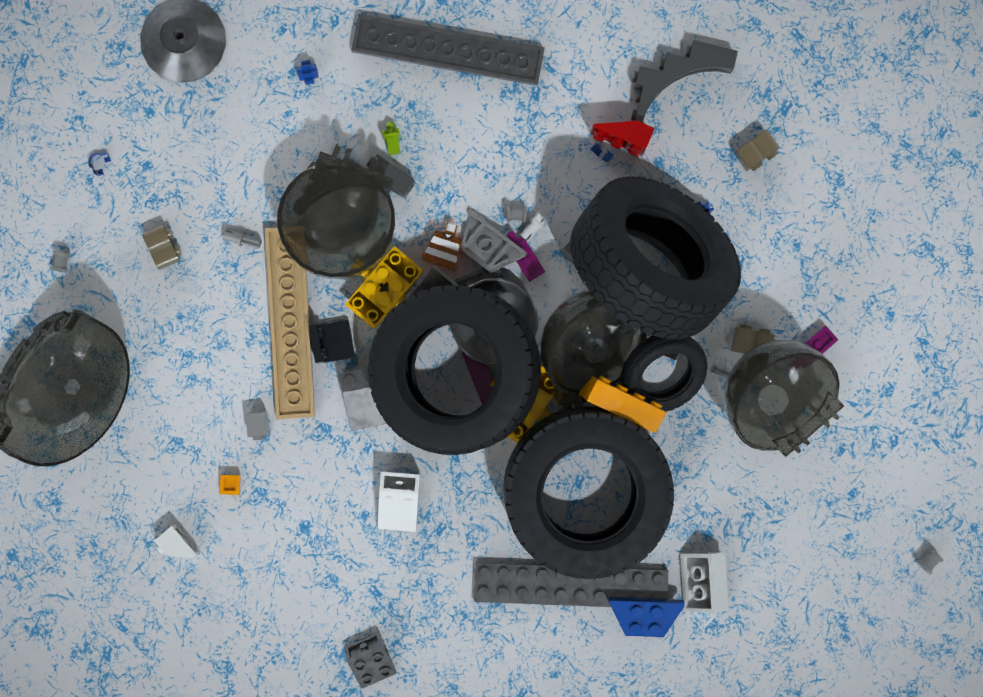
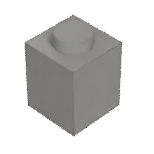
M267 412L245 414L248 437H253L254 441L263 440L265 435H270Z

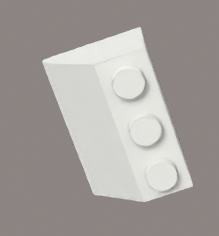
M725 552L680 553L682 593L685 602L684 612L718 613L728 611Z

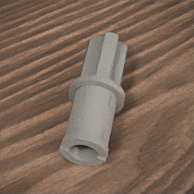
M226 228L223 233V240L237 243L239 246L245 245L259 249L262 244L261 239L246 235L244 231L241 233Z

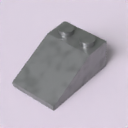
M368 368L339 373L351 431L387 424L376 408V403L373 401L372 390L369 387Z

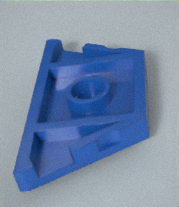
M609 597V603L625 636L664 637L685 606L684 600Z

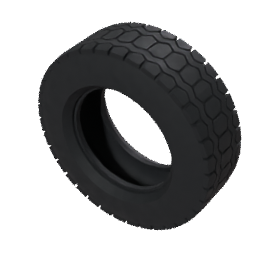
M639 176L620 177L607 183L595 195L573 227L570 237V251L572 259H574L575 268L578 270L577 273L581 280L585 282L588 290L594 293L593 296L601 304H605L604 307L612 314L615 312L617 318L623 322L628 321L627 324L637 330L640 328V331L650 335L653 333V336L665 337L666 339L692 337L709 326L738 291L741 282V266L739 265L740 261L733 244L730 243L731 240L726 232H723L724 229L718 222H714L713 216L708 211L704 212L705 209L697 202L694 203L695 200L686 194L683 196V192L674 187L671 189L670 185L662 182L659 183V181L650 178L647 179ZM630 236L642 239L661 251L673 263L682 278L673 276L650 262L638 250Z
M460 285L428 288L413 294L398 304L387 315L376 332L377 335L373 339L368 359L370 360V363H368L369 387L372 390L373 401L376 403L375 406L387 425L399 437H402L403 440L417 448L442 455H461L493 446L514 432L533 407L541 380V360L536 339L520 313L507 301L493 293ZM453 323L468 326L482 335L494 353L497 366L496 381L490 396L477 410L467 415L447 414L433 407L422 395L415 377L416 356L424 340L438 328Z
M569 408L540 420L519 440L505 470L503 497L506 513L515 536L523 548L535 560L548 569L565 576L579 579H600L629 570L637 565L636 563H640L658 545L657 543L660 542L665 534L672 516L674 485L670 467L662 450L653 438L639 425L603 408ZM583 449H598L615 455L626 465L631 479L630 501L623 515L612 526L590 534L574 533L556 524L545 511L543 503L544 484L553 466L566 455Z

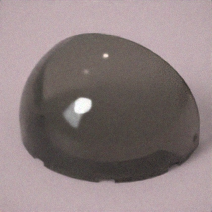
M74 309L72 312L61 311L55 313L32 329L34 333L28 339H22L0 374V450L30 465H59L73 460L89 450L111 427L122 408L127 394L130 363L122 339L106 324L83 311Z

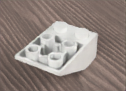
M381 471L378 529L416 532L421 474Z

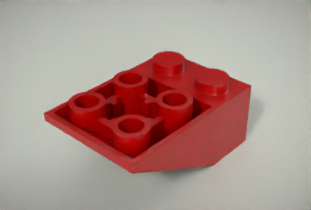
M639 121L593 124L590 134L597 141L603 142L605 140L611 143L612 147L616 149L624 148L628 150L630 155L638 157L639 155L643 156L655 128Z

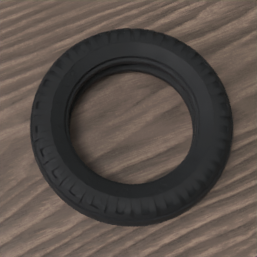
M649 337L637 345L628 355L629 357H627L621 372V384L628 389L627 393L634 395L636 392L644 396V401L651 403L653 400L661 404V409L666 412L674 410L690 401L702 387L708 369L705 352L700 344L691 337L684 339ZM673 353L682 354L687 357V369L682 378L673 386L656 392L646 391L641 388V377L654 360Z

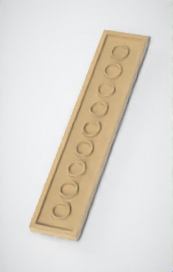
M304 226L265 228L276 419L315 417Z

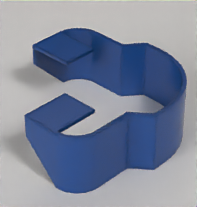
M595 143L591 150L599 157L603 151L600 149L601 146ZM606 150L607 154L604 155L602 160L609 162L614 155L609 150Z
M95 153V154L91 155L90 158H89V160H88V165H89V167L92 168V167H91V160H92V158H93L94 156H96V155L104 156V155H108V154H107V153H102V154ZM109 155L104 158L105 163L111 161ZM92 168L93 173H94L96 176L104 175L102 169H99V170H98V173H99V174H96V173H95V170Z

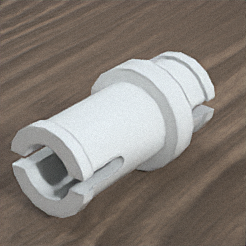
M538 212L534 218L531 217L530 223L520 233V236L527 242H530L531 238L539 229L543 228L542 225L547 221Z

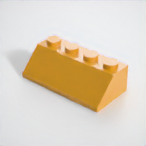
M593 376L580 390L579 395L586 401L615 415L624 417L653 433L657 432L666 414L661 409V404L653 400L651 403L644 401V396L636 392L634 395L627 393V388L619 384L615 387L610 384L611 381L603 376H600L599 379Z

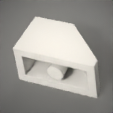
M172 525L154 540L157 544L155 546L156 549L166 556L195 558L200 555L177 525Z

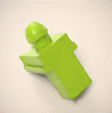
M392 121L386 123L387 131L382 130L384 142L387 141L389 156L401 154L398 140L401 139L399 128L395 129V124Z

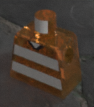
M447 223L444 233L436 230L422 254V260L456 271L462 241L460 238L455 237L458 226Z

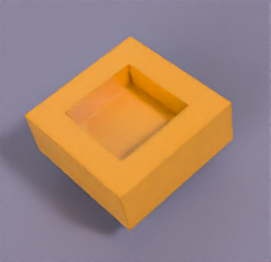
M220 475V494L240 495L241 475Z

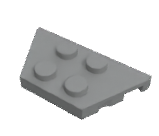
M472 210L469 212V221L467 227H465L464 239L462 240L460 250L487 272L492 273L527 255L523 249Z

